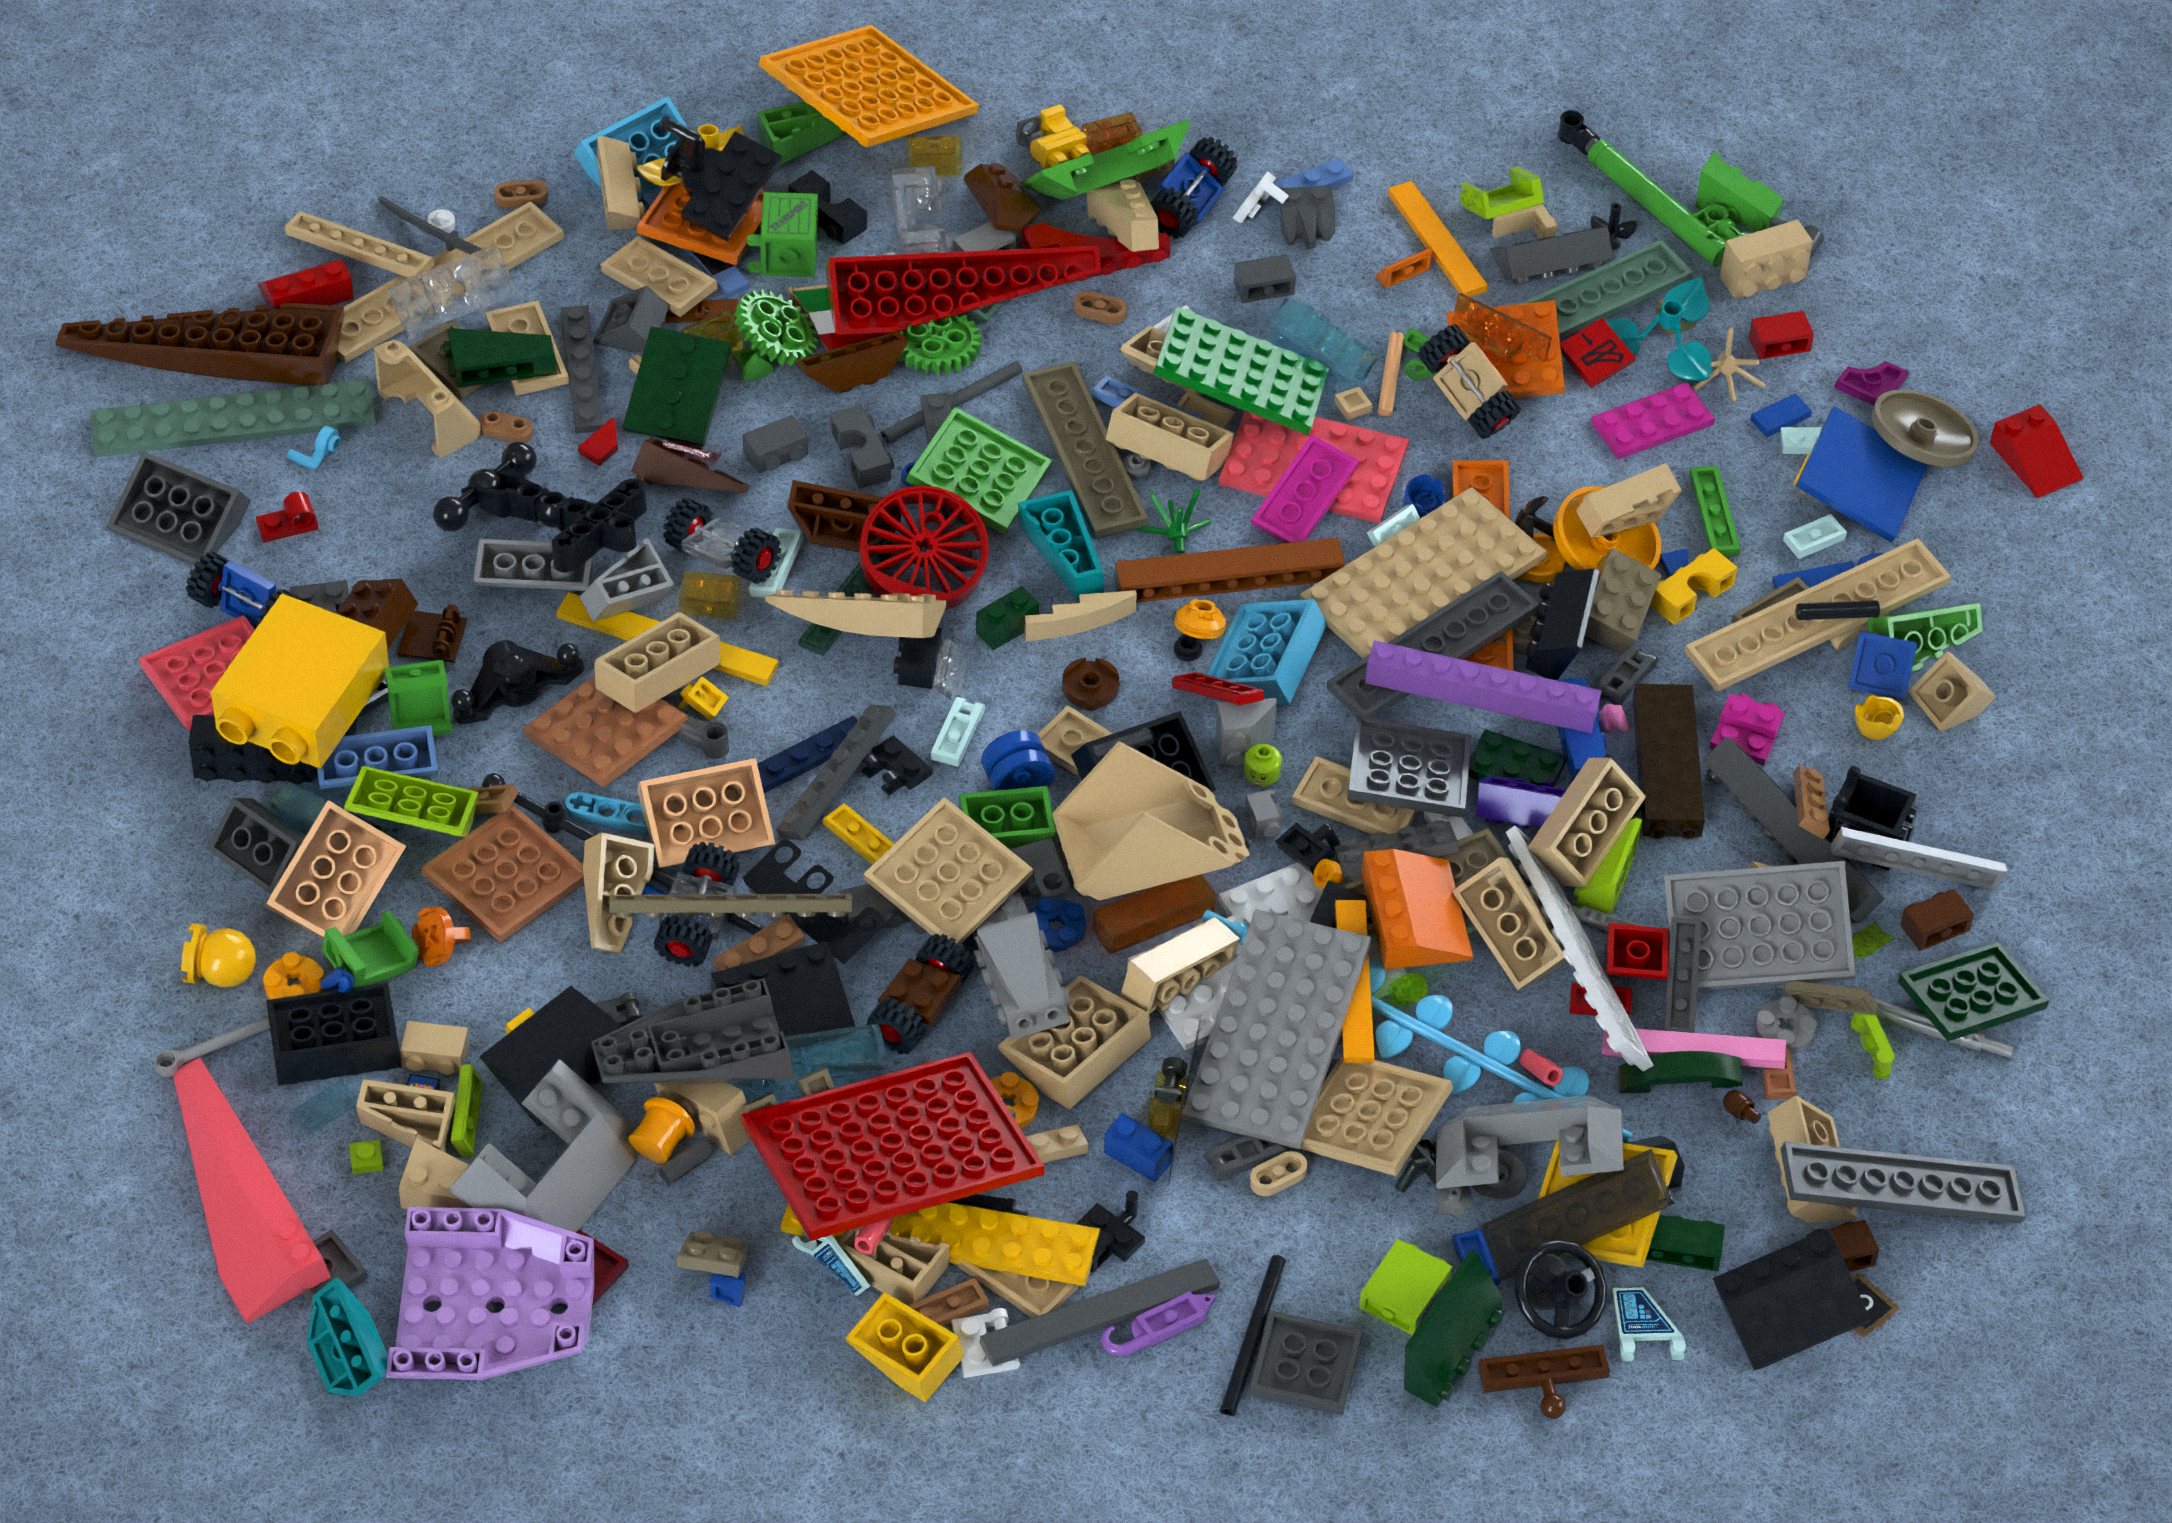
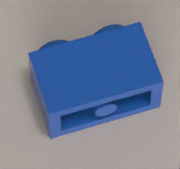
M1122 1112L1105 1132L1104 1153L1156 1182L1171 1164L1173 1141Z

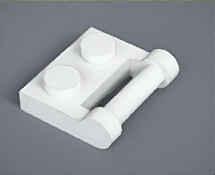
M998 1308L988 1314L951 1320L952 1331L959 1336L964 1352V1357L960 1361L964 1378L1014 1370L1020 1367L1019 1358L992 1366L979 1343L980 1336L987 1334L986 1328L995 1326V1330L1007 1327L1009 1321L1007 1310Z

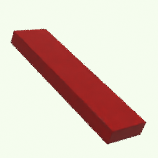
M1197 672L1178 675L1172 678V688L1237 705L1264 700V690Z

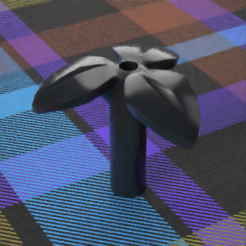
M1619 203L1611 205L1609 223L1597 216H1591L1590 219L1592 228L1608 227L1612 249H1617L1621 246L1617 237L1628 239L1637 227V221H1627L1619 224L1622 208Z
M1541 496L1529 501L1525 511L1522 508L1516 517L1515 524L1532 539L1533 527L1554 538L1553 525L1537 517L1535 514L1547 502L1548 497Z

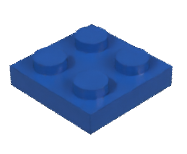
M1860 631L1848 688L1905 699L1917 642Z

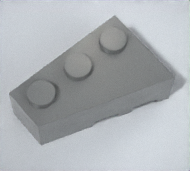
M647 537L619 562L615 563L594 580L580 596V599L592 621H596L657 603L671 590L674 583Z

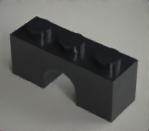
M809 171L788 185L789 193L818 194V226L824 229L831 239H837L844 245L867 230V211L850 198L837 204L828 203L831 201L830 183L815 171Z

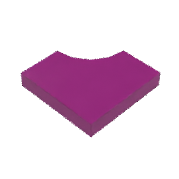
M1887 361L1870 369H1857L1848 366L1836 381L1835 388L1874 406L1881 394L1891 390H1898L1908 378L1909 371Z

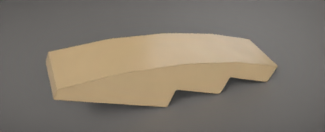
M1136 590L1079 594V603L1052 605V614L1026 615L1024 627L1025 641L1052 639L1085 632L1135 613Z

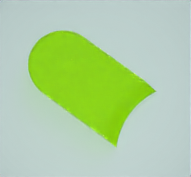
M1875 921L1852 936L1853 954L1855 957H1867L1893 940L1894 937L1883 932Z

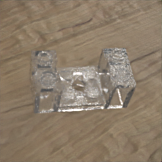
M935 166L892 169V212L899 254L942 253L952 250L951 234H946L944 223L916 225V223L937 222V212H942L941 196H938V193H942L941 177H936Z
M497 245L402 279L388 290L409 341L430 334L446 323L480 311L483 314L504 306L519 295ZM453 282L463 285L464 295L460 296L453 292Z

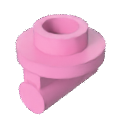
M1606 704L1600 711V726L1603 727L1606 733H1612L1613 728L1619 729L1621 732L1630 730L1631 726L1621 705Z

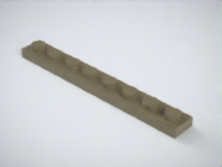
M851 894L610 895L609 913H616L617 917L622 918L633 917L634 913H646L647 917H663L664 913H676L678 917H681V915L693 917L695 913H707L709 917H723L725 913H737L739 917L755 916V912H767V916L782 917L785 916V912H797V915L801 917L815 916V912H828V916L841 917L845 916L846 912H852Z

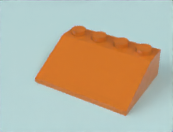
M1397 849L1364 852L1361 876L1384 970L1473 960L1461 906L1452 893L1456 887L1449 860Z

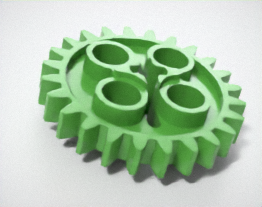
M762 289L758 293L753 290L750 294H746L736 306L737 310L734 316L737 319L734 323L741 326L738 333L746 335L743 339L744 342H751L753 344L751 346L752 350L758 348L761 357L767 354L771 362L776 358L780 365H783L786 361L789 366H792L796 360L811 356L817 347L815 345L818 343V339L815 336L818 332L812 329L815 324L806 320L809 316L808 314H801L799 312L801 310L800 306H792L791 299L787 302L784 301L782 294L775 297L771 290L767 295Z
M955 315L934 322L930 320L929 323L921 324L914 328L910 324L907 330L899 332L907 339L908 344L898 358V361L905 360V367L915 365V372L925 369V375H928L931 370L935 371L937 376L943 370L948 375H951V369L953 368L961 372V365L970 367V361H976V355L980 354L981 335H979V328H975L974 321L967 322V315L961 317Z

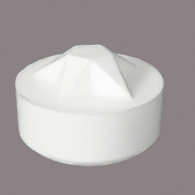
M435 210L428 216V223L450 233L455 228V217L448 210Z

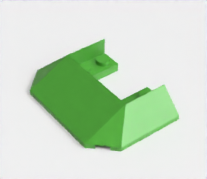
M1187 119L1141 135L1124 145L1092 156L1090 153L1041 170L1022 181V186L1065 200L1154 169L1175 159L1190 126V122Z

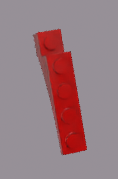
M1047 222L1027 226L1021 231L1022 249L1099 246L1101 273L1075 281H1085L1090 277L1102 274L1109 275L1114 271L1126 268L1133 269L1150 262H1160L1170 256V238L1167 233L1158 234L1159 249L1132 252L1120 243L1118 238L1076 234L1049 226Z

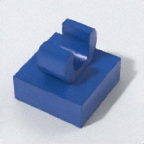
M741 1272L737 1279L728 1275L714 1273L710 1280V1297L740 1308L745 1298V1272Z

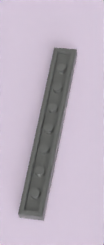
M1203 1259L981 1335L979 1343L992 1366H996L1101 1330L1110 1325L1135 1318L1190 1291L1195 1295L1211 1292L1219 1288L1220 1281L1207 1259Z

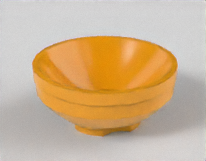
M1194 599L1177 610L1174 625L1180 632L1199 639H1215L1225 633L1226 619L1215 606V603L1209 600Z

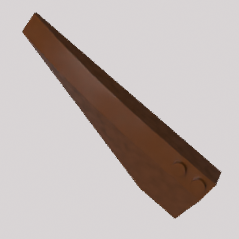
M282 303L281 308L268 309L267 305L255 306V310L240 312L238 307L228 308L227 311L215 314L213 310L167 314V318L154 319V316L150 315L142 316V321L126 322L125 318H117L108 324H101L99 320L63 323L55 343L56 346L94 356L168 371L228 379L323 386L329 384L335 369L345 310L342 306Z

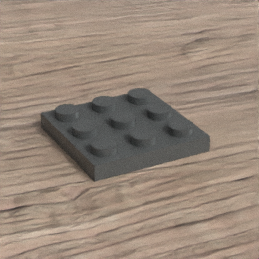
M1270 1310L1249 1395L1343 1415L1363 1330Z

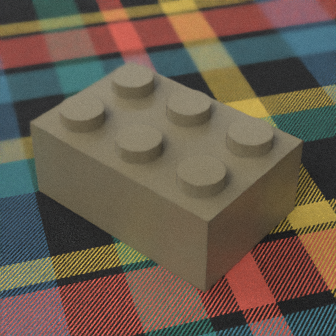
M1612 547L1598 562L1596 567L1600 572L1585 636L1617 653L1623 654L1638 637L1662 574Z

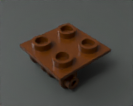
M448 605L443 609L442 614L414 610L408 619L398 655L455 663L468 618L460 617L458 607L455 605Z

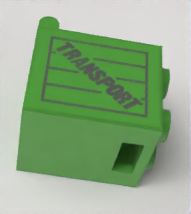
M763 193L761 235L751 234L747 237L748 245L761 247V261L749 262V272L761 273V276L815 277L818 240V194Z

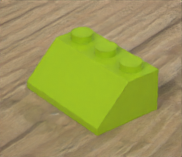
M1634 818L1629 821L1585 887H1575L1573 897L1577 898L1576 907L1582 908V906H1586L1612 915L1636 855L1642 819Z

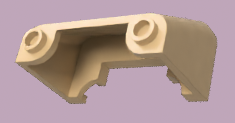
M392 340L374 348L378 393L385 401L391 399L390 397H399L407 403L417 397L434 416L436 441L432 444V450L440 459L479 438L481 435V423L404 343Z

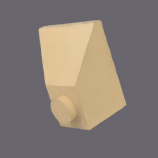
M1948 651L1908 691L1940 731L1979 716L1996 698L1980 677Z

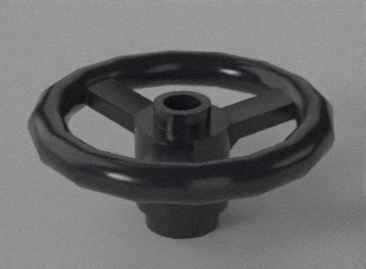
M1554 1239L1539 1243L1523 1257L1516 1271L1514 1292L1520 1312L1533 1328L1547 1337L1567 1340L1584 1335L1599 1322L1606 1307L1608 1286L1602 1267L1590 1251L1575 1242ZM1563 1252L1569 1253L1581 1260L1586 1269L1581 1272L1578 1270H1567L1554 1274L1536 1262L1546 1254ZM1528 1275L1545 1284L1549 1298L1556 1303L1554 1325L1540 1318L1531 1306L1527 1292ZM1593 1280L1595 1286L1594 1303L1589 1314L1578 1324L1568 1326L1570 1303L1581 1300L1587 1293L1588 1282Z

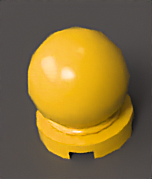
M192 923L189 926L188 931L193 932L191 942H184L181 971L187 972V976L183 978L184 983L198 984L203 977L209 984L221 988H229L244 983L250 977L255 967L256 955L253 944L243 933L231 928L216 929L208 933L206 925Z

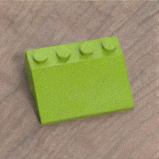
M362 766L345 803L344 810L464 837L468 836L473 824L479 792Z

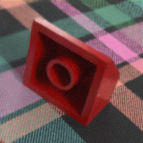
M1609 923L1605 943L1604 969L1606 974L1667 980L1669 928Z

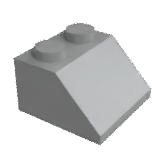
M1276 698L1264 699L1263 701L1244 705L1230 702L1218 703L1215 739L1220 766H1240L1244 764L1245 753L1250 747L1260 743L1269 744L1273 740L1277 706Z

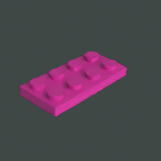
M1686 382L1591 417V424L1619 460L1714 425L1715 418Z
M1311 434L1252 517L1251 525L1283 543L1306 541L1359 467V460Z

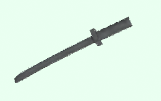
M383 196L378 198V201L384 207L400 218L444 241L448 251L456 248L476 258L481 256L482 249L460 239L457 231L454 230L451 233H447L404 210Z

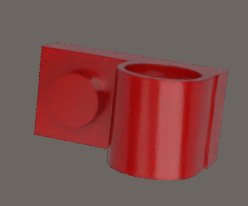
M301 491L293 492L286 496L283 501L284 510L255 517L263 543L319 530L309 496Z

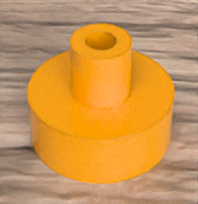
M1329 859L1321 860L1313 873L1315 886L1324 889L1328 880L1342 885L1345 877L1342 876L1340 864Z

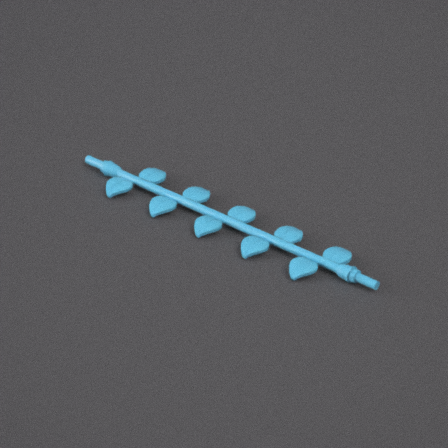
M1209 909L1205 911L1202 920L1208 921L1216 917L1240 938L1239 943L1243 945L1249 928L1247 924L1236 920L1231 922ZM1369 960L1372 1010L1391 1019L1382 1022L1376 1029L1375 1040L1381 1059L1392 1058L1406 1050L1412 1042V1031L1459 1055L1446 1061L1443 1069L1444 1079L1451 1080L1453 1090L1450 1095L1460 1094L1473 1087L1480 1078V1067L1527 1091L1517 1095L1512 1103L1586 1095L1589 1078L1586 1071L1580 1067L1562 1068V1079L1556 1086H1552V1090L1508 1068L1518 1058L1521 1048L1519 1037L1512 1031H1497L1488 1035L1484 1043V1055L1440 1032L1449 1024L1453 1012L1452 1003L1443 995H1431L1422 998L1416 1007V1019L1373 997L1372 995L1377 993L1384 983L1385 970L1379 961ZM1622 1128L1623 1142L1628 1143L1633 1133Z

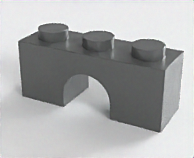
M862 405L830 413V431L839 449L842 450L849 447L860 448L850 452V471L859 488L891 480V469H894L893 457L890 453H886L883 438L880 433L876 434L873 418L870 414H866Z

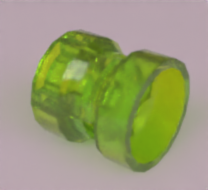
M1408 973L1395 979L1389 988L1392 1001L1399 1006H1410L1419 1002L1426 996L1428 991L1425 978L1418 973Z

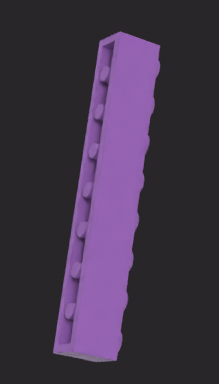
M1376 640L1373 641L1367 662L1365 684L1591 734L1593 733L1602 691Z

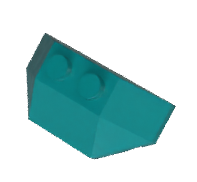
M336 1277L312 1296L311 1305L313 1310L309 1319L307 1345L328 1393L360 1397L384 1378L388 1354L368 1310L346 1285Z

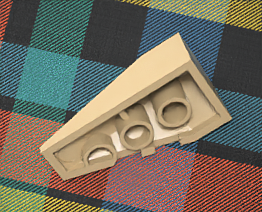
M603 832L585 840L583 875L591 949L615 954L621 953L633 922L632 917L622 918L617 917L616 913H609L610 895H642L644 887L649 882L653 873L654 844Z

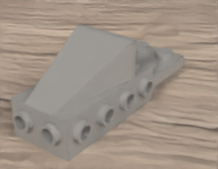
M1014 893L972 933L977 950L973 951L978 968L983 967L981 974L985 987L991 986L988 992L992 1005H998L996 1013L1000 1025H1006L1011 1040L1069 1023L1066 1005L1071 1004L1067 988L1060 987L1063 985L1059 968H1052L1056 966L1051 949L1045 950L1048 947L1043 930H1039L1035 912L1028 913L1021 893Z

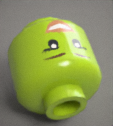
M1263 743L1250 747L1245 753L1243 773L1245 778L1251 784L1262 787L1270 786L1277 782L1281 776L1282 756L1280 751L1270 744Z

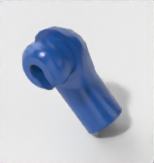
M338 967L321 979L320 986L324 991H332L338 986L337 991L343 993L351 991L355 980L353 975L343 967Z

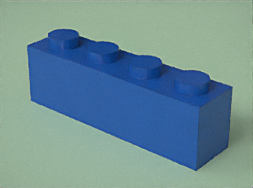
M1585 677L1557 680L1588 687ZM1599 711L1592 734L1556 726L1564 755L1567 756L1566 763L1572 782L1588 758H1603L1606 755V735L1604 732H1600Z

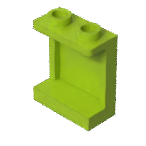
M1519 166L1509 169L1511 183L1509 185L1483 191L1468 182L1461 183L1460 201L1467 210L1486 220L1543 204L1544 196L1541 177Z
M1397 1238L1362 1289L1359 1308L1413 1335L1421 1324L1422 1316L1443 1285L1446 1286L1450 1281L1453 1266L1447 1264L1442 1258L1433 1257L1421 1251L1414 1244L1406 1243Z

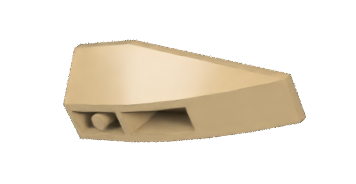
M780 589L776 590V595L765 596V602L791 615L836 630L869 636L934 637L946 608V600H936V595L933 594L910 596L909 593H892V595L883 594L881 598L871 597L872 594L854 593V597H845V592H828V596H819V591H802V595H793V590Z

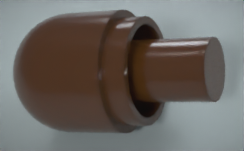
M1731 1090L1726 1093L1723 1098V1106L1727 1112L1736 1119L1743 1120L1742 1115L1753 1124L1759 1122L1761 1114L1754 1109L1755 1104L1752 1099L1739 1090Z

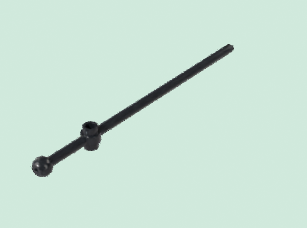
M496 773L488 774L482 783V787L505 785L504 778ZM518 792L519 794L513 801L541 817L543 826L550 833H558L563 829L584 842L596 835L567 819L563 806L558 802H550L545 807ZM653 866L651 879L680 895L699 893L694 888ZM725 913V916L722 917L752 935L764 929V927L746 917L737 916V913Z

